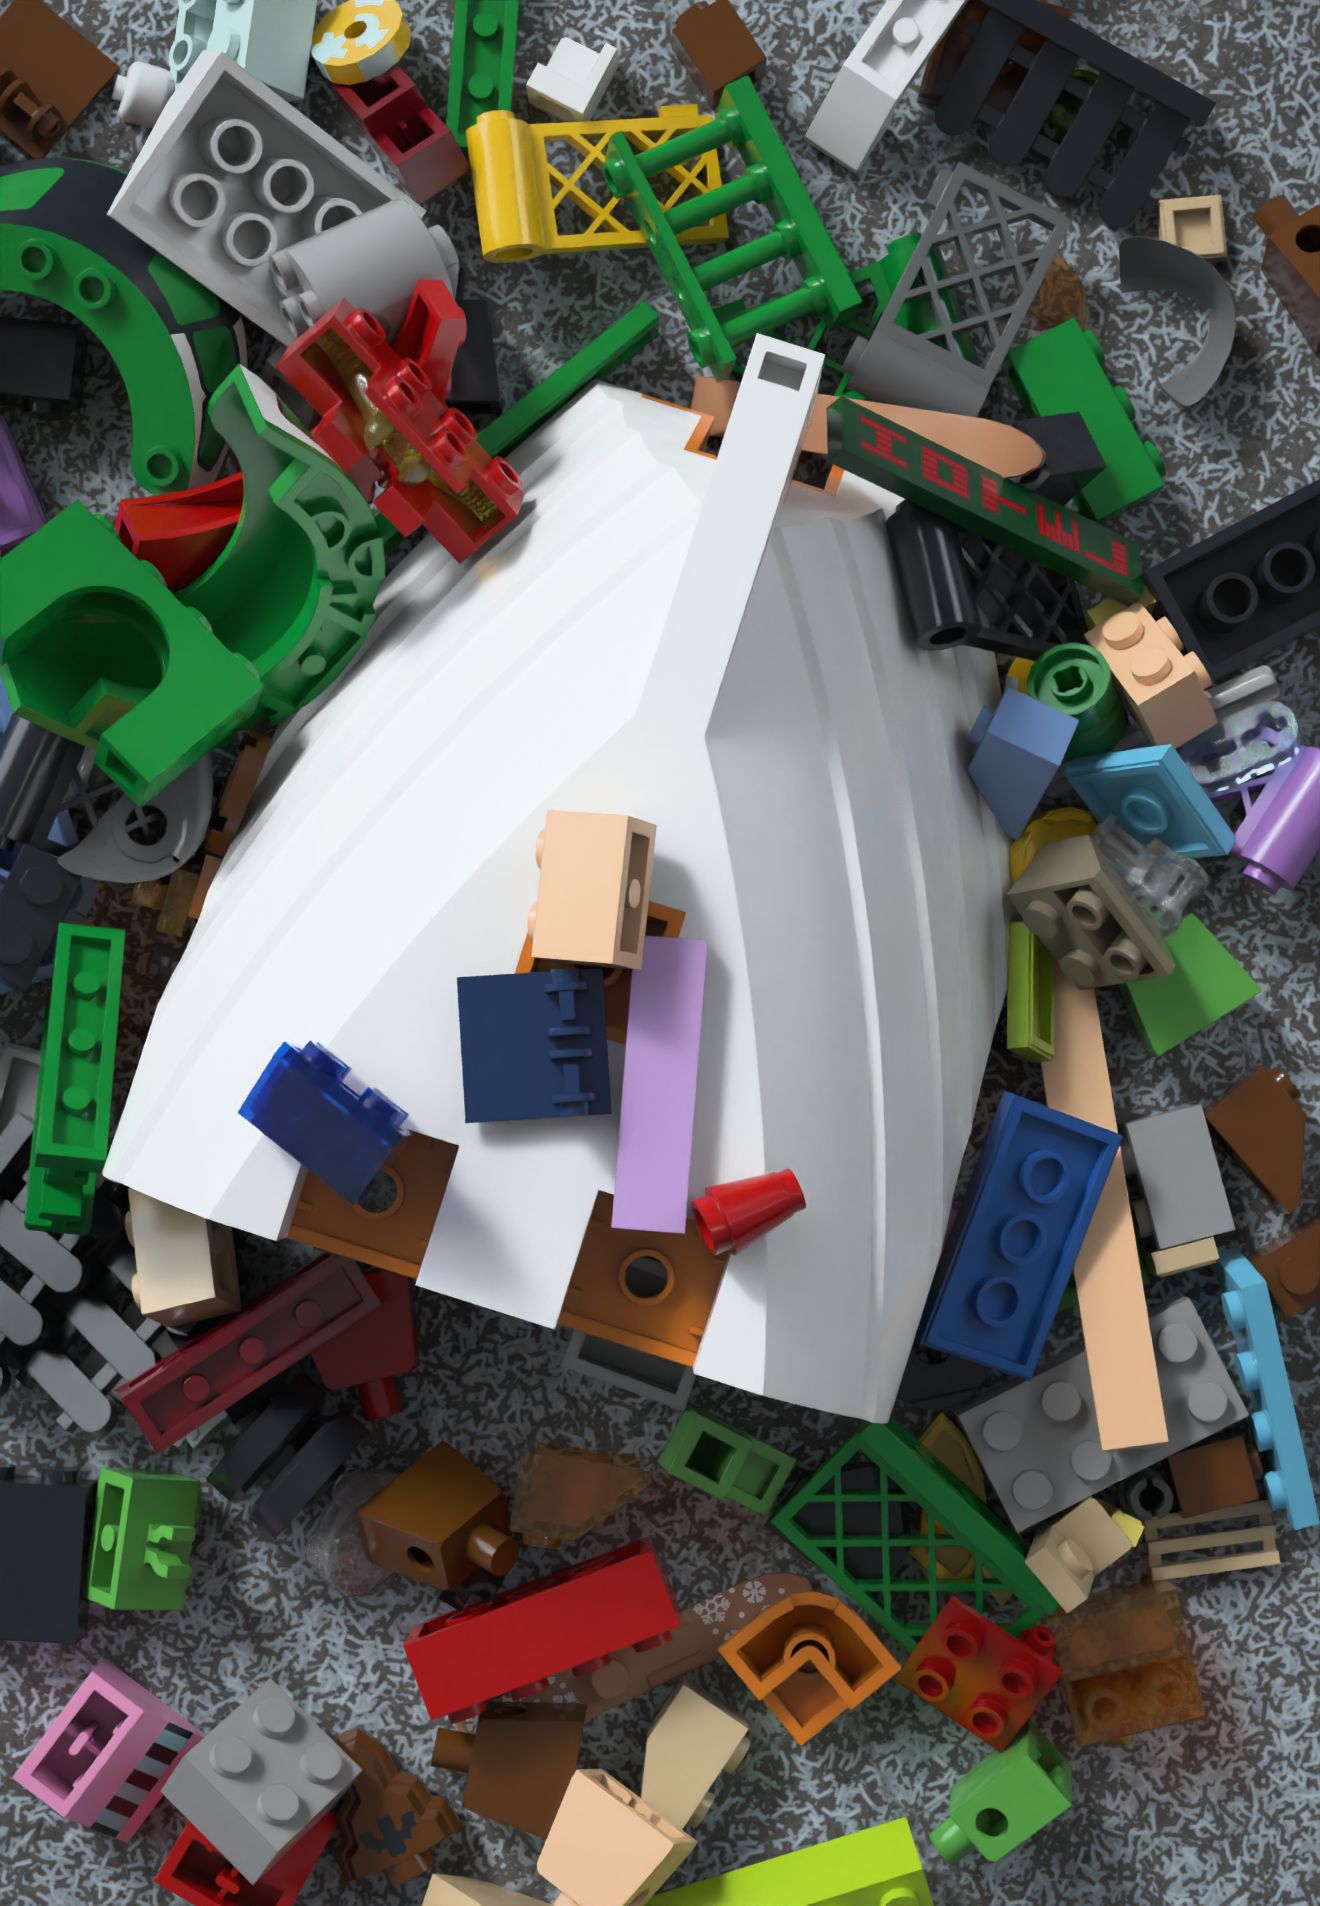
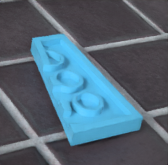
M1237 1247L1218 1251L1220 1259L1216 1260L1215 1267L1222 1290L1221 1300L1229 1328L1233 1332L1238 1353L1235 1354L1236 1368L1245 1392H1249L1254 1413L1248 1416L1249 1426L1258 1451H1265L1270 1472L1263 1473L1262 1483L1271 1510L1273 1512L1281 1510L1294 1530L1320 1524L1267 1283Z

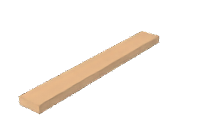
M1055 959V1057H1053V1061L1040 1062L1046 1105L1049 1108L1118 1133L1094 988L1079 990L1074 982L1070 981L1062 973L1060 965ZM1119 1145L1073 1267L1102 1453L1164 1445L1169 1442Z

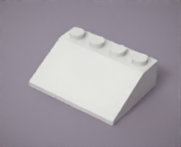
M203 50L165 105L107 215L288 348L299 337L295 338L291 334L281 314L279 302L289 297L287 292L283 291L272 272L269 255L397 198L406 200L420 218L423 217L426 210L224 52Z

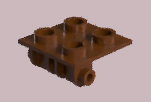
M14 0L0 16V131L34 159L44 158L121 69L40 0Z

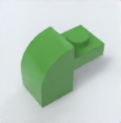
M688 1403L657 1462L667 1473L724 1501L728 1497L767 1517L796 1459L783 1450L736 1427L730 1421L704 1408Z

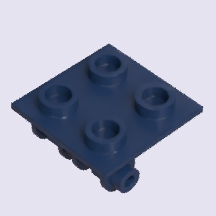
M603 968L551 969V971L457 977L465 1123L612 1114Z

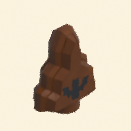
M357 1725L338 1734L337 1745L362 1769V1772L346 1791L345 1799L336 1814L343 1840L335 1849V1855L344 1882L347 1883L383 1871L389 1886H395L429 1870L437 1863L431 1848L463 1827V1823L446 1796H432L419 1774L398 1770L387 1747L361 1726Z

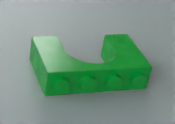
M77 499L0 559V667L49 628L71 617L81 615L107 616L128 624L143 635L158 657L162 671V682L149 696L101 734L94 762L141 808L254 714L264 685L260 682L257 670L245 656L237 652L231 653L213 635L210 623L199 610L192 606L185 607L167 589L165 579L154 565L146 560L139 561L121 543L117 530L108 519L100 514L93 515Z

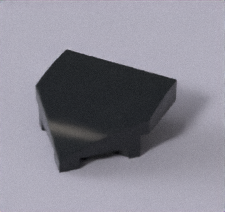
M826 1460L819 1461V1464H818L816 1470H817ZM874 1462L845 1463L842 1466V1490H880V1467ZM809 1470L803 1474L775 1508L765 1524V1527L809 1561L811 1560L776 1528L770 1520L771 1516L816 1470ZM834 1475L820 1490H834ZM888 1476V1490L902 1489ZM890 1501L889 1534H910L911 1525L910 1520H907L904 1501ZM807 1502L792 1517L809 1535H836L835 1502ZM843 1502L844 1535H882L881 1502ZM890 1546V1575L894 1573L906 1558L909 1550L908 1546ZM823 1547L837 1560L836 1547ZM844 1547L845 1569L856 1579H883L882 1547ZM878 1591L869 1592H871L875 1596Z

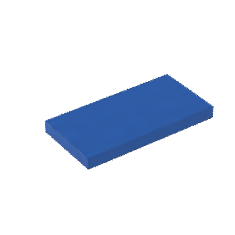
M1004 1090L934 1274L914 1341L921 1345L1031 1381L1123 1135Z

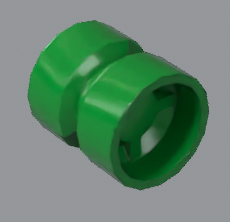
M1068 643L1053 647L1035 661L1027 677L1029 697L1079 720L1064 757L1073 759L1075 757L1103 754L1111 751L1124 735L1127 718L1121 696L1115 687L1111 669L1102 653L1089 645Z

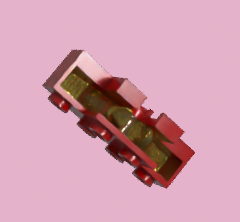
M344 297L286 349L276 368L322 416L312 439L335 461L344 473L365 455L377 466L382 475L377 484L379 487L386 489L375 498L373 504L406 538L423 524L453 558L461 564L518 516L525 495L521 490V479L507 461L499 456L492 459L476 441L478 436L474 426L461 411L454 407L447 410L430 391L432 383L423 369L408 357L401 360L384 341L386 333L379 321L365 308L358 307L355 309Z

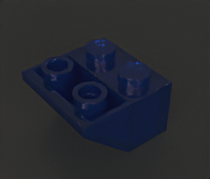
M309 1040L305 1046L284 1041L272 1056L237 1113L352 1205L360 1204L414 1137V1134L402 1125L410 1114L375 1087L373 1089L368 1086L362 1093L346 1081L345 1077L352 1070V1067L319 1041L315 1043Z

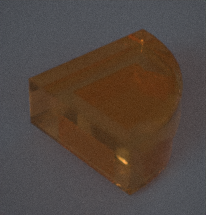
M1055 254L1026 315L1055 326L1075 317L1083 332L1087 319L1085 289L1074 269Z

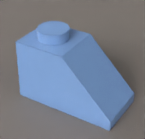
M1008 686L996 710L983 705L967 741L978 747L967 771L989 808L995 813L1004 833L1018 841L1059 768L1079 720Z

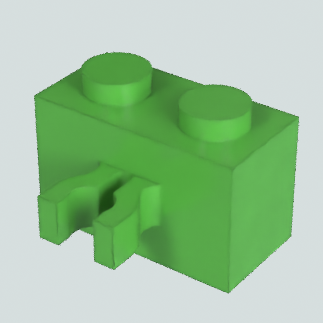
M101 1467L83 1597L113 1610L183 1611L185 1590L188 1588L192 1577L190 1553L192 1542L195 1541L196 1528L194 1526L201 1512L199 1496L201 1481L166 1470Z

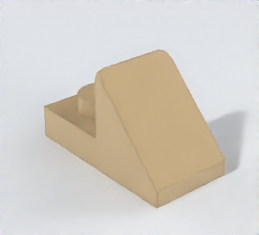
M1088 1497L1039 1522L1025 1563L1066 1613H1069L1088 1599L1094 1577L1131 1549L1132 1543L1099 1502L1093 1497Z

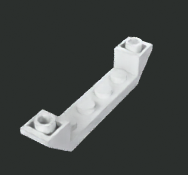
M887 0L843 64L806 132L804 140L856 175L890 126L894 108L969 0Z

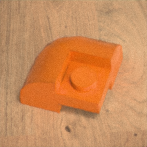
M818 1592L789 1594L774 1602L717 1648L718 1652L759 1701L762 1699L800 1746L817 1734L849 1707L853 1710L902 1669L899 1662L858 1613L842 1600Z

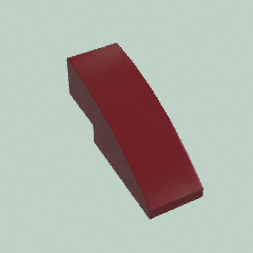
M397 64L369 81L351 85L332 83L317 68L359 130L417 204H422L472 170L450 129L428 107L416 84Z

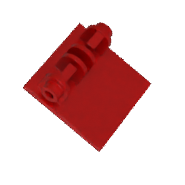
M952 1595L906 1659L902 1669L896 1673L893 1680L1002 1753L1064 1670L1051 1662L1055 1655V1637L1048 1628L1041 1625L1027 1628L1020 1633L1018 1638H1015Z

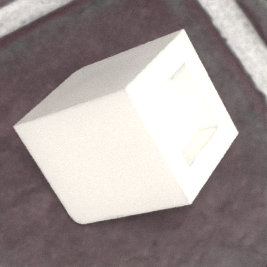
M567 37L562 38L547 66L537 63L526 84L528 103L564 122L590 121L618 68V49L606 43L599 54Z

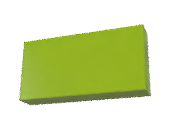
M1023 921L1009 922L1007 1049L1032 1063L1053 1061V1057H1055V958L1039 937L1026 927Z

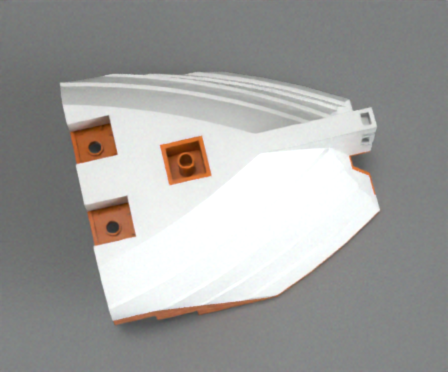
M757 333L718 456L704 452L715 416L594 379L504 459L520 477L522 482L521 490L525 494L517 517L461 564L429 532L389 573L385 580L379 584L373 605L377 614L375 621L353 660L319 696L302 707L298 712L280 722L277 726L237 833L208 890L200 917L185 952L157 1005L131 1089L102 1172L103 1176L203 1218L275 1241L288 1238L417 1279L416 1286L551 1329H555L556 1325L559 1324L693 1367V1373L755 1394L826 1412L860 1418L873 1423L884 1424L889 1422L942 1251L952 1198L963 1155L971 1133L988 1055L1008 989L1009 922L1023 921V919L1006 896L1012 888L1010 847L1014 839L1004 833L995 813L991 811L967 771L978 747L967 741L983 705L996 710L1002 698L995 652L965 645L936 651L923 650L917 647L886 527L888 517L895 513L896 506L906 499L836 465H832L824 489L792 480L812 419L825 354ZM477 484L462 498L465 504L481 521L498 508ZM962 547L965 559L975 570L974 561ZM977 606L982 627L990 628L987 616ZM547 810L629 815L656 824L645 936L708 941L685 1234L611 1228L632 969L564 964L531 957L533 943L528 935V917L532 905L538 898L540 869L536 862V844L540 832L545 829ZM603 968L612 1114L465 1123L457 977L551 971V969ZM789 1168L800 1184L806 1201V1209L794 1213L791 1218L738 1254L732 1255L727 1250L714 1256L706 1246L697 1227L691 1202L705 1196L706 1187L773 1172L778 1173ZM374 1170H380L389 1174L397 1187V1196L393 1205L382 1212L371 1211L365 1208L359 1201L357 1194L361 1178ZM643 1256L658 1259L667 1271V1283L663 1290L651 1297H641L633 1293L628 1287L625 1278L629 1264Z

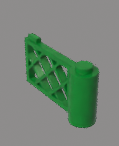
M921 233L906 235L894 240L886 246L888 255L880 261L848 272L855 287L871 282L878 306L867 327L855 321L842 327L870 340L922 236ZM940 246L931 248L926 256V260L934 283L950 278ZM919 272L910 290L923 286ZM955 289L938 293L949 325L964 321L965 317ZM927 297L902 304L893 322L916 335L938 329ZM742 298L712 310L721 325L779 298L746 309ZM823 318L806 349L817 351L827 330ZM775 328L767 333L762 334L774 339H778L793 345L803 347L786 338L777 335L776 332L778 328ZM969 330L953 335L960 357L976 365L979 362V357ZM942 339L932 342L945 349ZM825 357L823 367L843 376L834 396L872 401L854 391L845 393L851 375L841 371V364ZM734 364L731 373L743 378L745 369Z

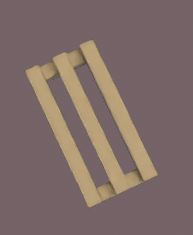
M1259 1498L1186 1519L1179 1516L1175 1510H1170L1161 1519H1157L1156 1516L1151 1517L1152 1520L1142 1519V1525L1145 1527L1143 1533L1150 1579L1152 1581L1281 1564L1279 1551L1276 1549L1275 1544L1277 1535L1275 1525L1272 1523L1271 1513L1273 1511L1269 1506L1267 1498ZM1257 1515L1259 1526L1158 1539L1157 1528ZM1261 1540L1262 1550L1163 1564L1161 1561V1554Z

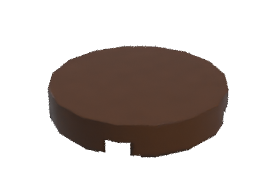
M251 730L249 733L246 732L238 747L240 752L231 771H228L212 811L208 825L209 829L201 843L203 850L221 857L225 856L237 833L271 744V738Z

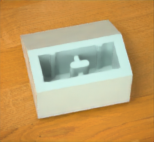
M178 0L180 7L175 41L169 53L170 73L174 79V92L203 50H216L224 52L286 102L304 99L317 0Z

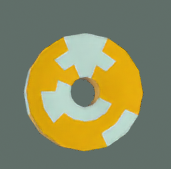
M350 0L337 6L319 22L313 31L311 53L322 75L332 83L351 85L366 82L385 73L402 58L409 47L412 32L405 15L396 1Z

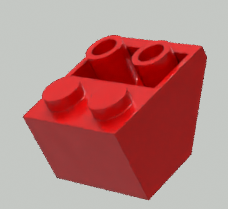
M331 1809L254 1885L188 1821L155 1877L154 1882L195 1906H292L338 1824L336 1819L337 1812Z

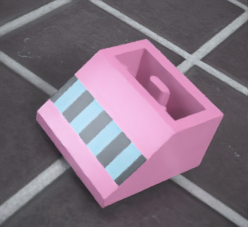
M105 1658L89 1674L12 1778L64 1818L128 1843L162 1798L163 1794L160 1791L183 1756L197 1745L206 1734Z

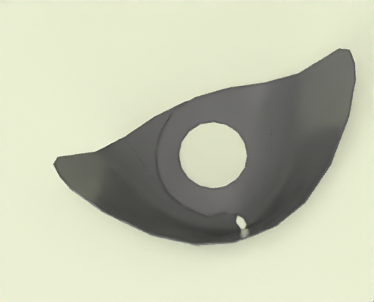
M1143 236L1125 238L1119 245L1121 294L1143 290H1167L1192 298L1204 310L1212 309L1209 313V332L1197 356L1181 371L1160 385L1169 396L1182 405L1192 406L1207 395L1219 378L1232 350L1237 321L1235 303L1226 281L1213 265L1192 251L1154 238Z
M207 752L145 804L157 807L167 819L166 834L159 842L154 845L143 846L136 844L130 839L126 832V820L131 811L139 806L127 794H124L122 798L117 800L104 813L96 826L76 848L58 858V863L64 869L76 875L93 880L125 884L154 881L175 872L195 854L206 836L212 815L214 789L209 753ZM173 856L179 859V863L173 860Z

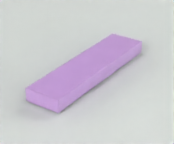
M645 936L641 970L632 969L611 1228L685 1234L708 941Z

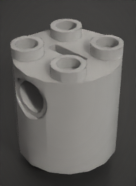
M399 198L269 255L272 272L283 291L287 292L289 297L280 301L279 307L289 331L295 338L305 333L345 297L355 309L363 307L379 321L386 333L384 341L390 345L409 308L417 281L443 280L455 300L460 271L458 256L445 230L440 225L427 229L411 205L406 200ZM332 327L315 341L341 370L362 361Z

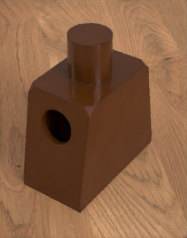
M1279 195L1265 203L1253 217L1267 237L1261 271L1316 355L1320 352V205H1316L1302 215H1299L1286 196Z
M443 1440L354 1511L367 1560L444 1591L455 1589L480 1567L495 1576H503L512 1569L519 1555V1545L516 1540L511 1538L513 1531L506 1497L502 1489Z
M486 1702L487 1710L479 1715L476 1734L439 1727L435 1739L431 1767L468 1773L463 1807L471 1812L547 1840L567 1788L576 1771L588 1705L580 1703Z

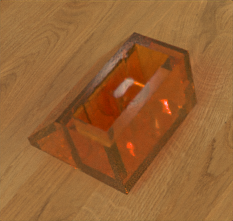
M1150 1579L1090 1593L1088 1599L1069 1613H1066L1059 1606L1050 1616L1046 1613L1042 1616L1044 1626L1055 1637V1655L1052 1660L1055 1665L1064 1670L1058 1682L1079 1747L1206 1717L1177 1590L1168 1580L1152 1581Z

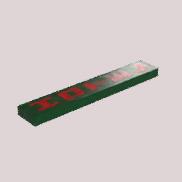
M843 396L826 408L829 463L1129 607L1144 597L1140 544L1008 478H1003L1002 475Z

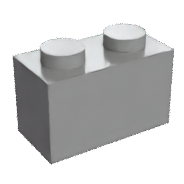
M1202 1104L1188 1105L1118 1124L1120 1133L1123 1135L1120 1148L1125 1176L1132 1175L1138 1200L1129 1203L1133 1225L1139 1239L1149 1237L1151 1247L1164 1249L1236 1230Z

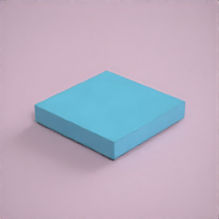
M1172 744L1075 757L1064 772L1068 781L1129 865L1228 855L1237 840Z

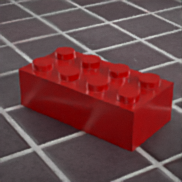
M650 1535L495 1594L490 1603L482 1599L464 1606L461 1611L456 1609L416 1624L412 1627L403 1647L430 1720L433 1721L447 1715L450 1723L454 1724L486 1711L485 1701L509 1692L512 1700L522 1699L549 1686L547 1677L571 1668L575 1677L585 1675L608 1665L611 1662L608 1654L633 1644L635 1652L641 1653L672 1640L670 1630L680 1626V1607L654 1537Z

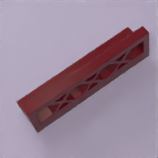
M325 1251L243 1305L241 1311L231 1313L115 1391L155 1452L159 1454L381 1306L382 1303L354 1259Z

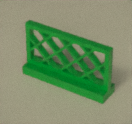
M890 1415L889 1422L884 1424L862 1419L860 1426L771 1516L770 1522L910 1654L920 1641L917 1636H924L937 1617V1591H976V1611L982 1616L983 1591H1011L1027 1607L1011 1623L994 1624L1015 1638H1018L1024 1629L1031 1628L1045 1613L1050 1616L1061 1606L1026 1565L1025 1559L1030 1545L892 1415ZM859 1449L880 1467V1490H842V1466ZM834 1475V1490H820ZM888 1476L902 1489L888 1490ZM916 1501L927 1512L928 1534H889V1502ZM807 1502H835L836 1535H809L792 1517ZM843 1502H881L882 1535H844ZM935 1520L950 1534H935ZM890 1546H928L929 1579H891ZM936 1546L965 1547L975 1557V1578L936 1579ZM823 1547H836L837 1560ZM844 1547H882L883 1579H856L845 1569ZM982 1564L996 1578H982ZM869 1591H883L884 1605ZM891 1591H929L930 1623H902L892 1613Z

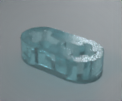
M1265 701L1219 720L1218 724L1181 746L1179 756L1204 792H1219L1283 765L1294 758L1301 748L1303 739L1301 726L1297 717L1288 706L1281 702ZM1269 721H1273L1277 728H1284L1279 732L1282 742L1271 747L1265 739H1259L1263 735L1261 725ZM1213 747L1218 755L1225 754L1219 758L1221 769L1213 773H1209L1205 766H1198L1203 762L1201 752Z

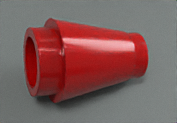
M787 1168L778 1173L773 1172L706 1187L705 1196L692 1201L691 1208L700 1234L710 1252L716 1256L729 1250L732 1255H736L791 1218L794 1213L806 1209V1201L797 1178Z

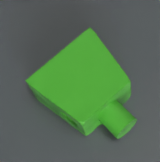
M1144 896L1139 901L1162 930L1176 967L1169 976L1117 985L1143 1048L1149 1058L1159 1057L1262 991L1251 976L1194 914L1191 913L1183 916L1165 927L1148 898Z
M1028 1718L1002 1753L994 1749L952 1786L948 1812L950 1817L929 1834L932 1844L939 1854L951 1865L958 1863L975 1848L989 1862H997L1072 1805V1766L1034 1722Z

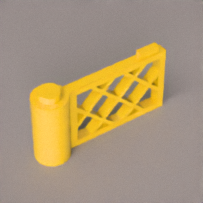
M697 104L661 106L658 110V118L528 124L524 120L515 119L514 113L507 110L490 111L479 115L476 118L477 124L466 130L470 167L472 169L471 175L483 259L493 263H511L532 259L543 254L649 248L641 230L629 231L609 214L621 198L616 199L613 197L603 209L574 184L591 163L602 171L605 155L601 153V150L609 142L611 135L622 131L625 138L644 152L665 143L671 135H683L712 122V115H699ZM647 136H661V138L655 144ZM601 139L595 147L587 141ZM566 141L586 158L569 180L547 162L545 142ZM717 148L700 155V161L690 173L681 165L666 170L681 185L665 205L659 201L658 203L664 212L671 209L686 188L698 197L722 186ZM701 169L703 173L704 184H702L697 178H695L697 174L701 171ZM551 184L560 190L554 199L552 198ZM565 195L595 220L584 234L559 236L557 234L554 209ZM726 213L710 219V226L693 227L675 235L679 245L725 242L729 238ZM599 225H602L609 231L607 233H594Z

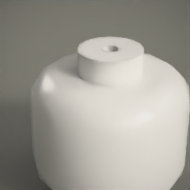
M139 61L134 62L129 67L126 77L118 74L111 99L120 101L119 117L127 123L154 128L165 105L174 93L173 76L167 69Z

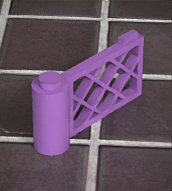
M1125 708L1126 718L1129 717L1130 724L1135 723L1136 721ZM1246 715L1224 724L1228 738L1227 743L1192 752L1190 740L1182 745L1184 755H1180V757L1199 784L1200 780L1196 764L1232 755L1239 784L1210 791L1206 795L1213 804L1240 796L1243 798L1247 816L1236 831L1235 836L1237 840L1228 855L1246 865L1242 876L1260 889L1274 895L1280 887L1294 890L1320 849V749L1305 747ZM1234 728L1249 736L1236 739ZM1268 745L1285 754L1272 775L1247 781L1240 752ZM1262 791L1253 804L1250 794Z

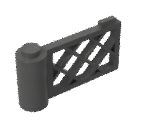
M959 162L953 173L941 168L923 204L934 210L870 340L859 335L857 336L841 367V371L851 375L846 388L874 402L977 417L990 386L1072 220ZM961 185L986 197L992 218L968 226H961L953 203ZM1001 205L1013 212L1004 214ZM946 217L951 231L937 235ZM1029 219L1051 231L1042 250L1018 256L1008 225ZM997 229L1007 260L976 269L966 238ZM955 242L965 273L934 283L926 260L929 250ZM1036 263L1027 280L1023 267ZM1011 271L1020 296L1015 305L991 312L981 280ZM919 272L923 286L910 290ZM969 284L980 316L949 325L938 293ZM927 297L938 329L916 335L893 322L902 304ZM1008 318L1001 335H999L995 322ZM984 326L992 349L984 369L960 357L953 335ZM942 339L945 349L932 342Z

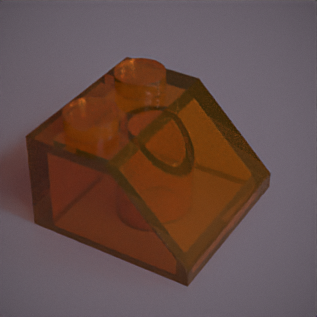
M527 1439L521 1453L509 1531L523 1533L522 1543L541 1548L560 1549L563 1539L576 1541L648 1488L652 1480L653 1459Z

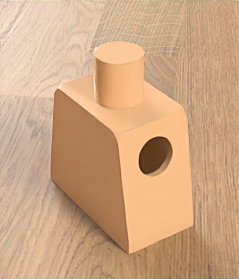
M603 1769L576 1770L570 1781L537 1861V1871L561 1890L553 1906H644L691 1853L698 1841Z

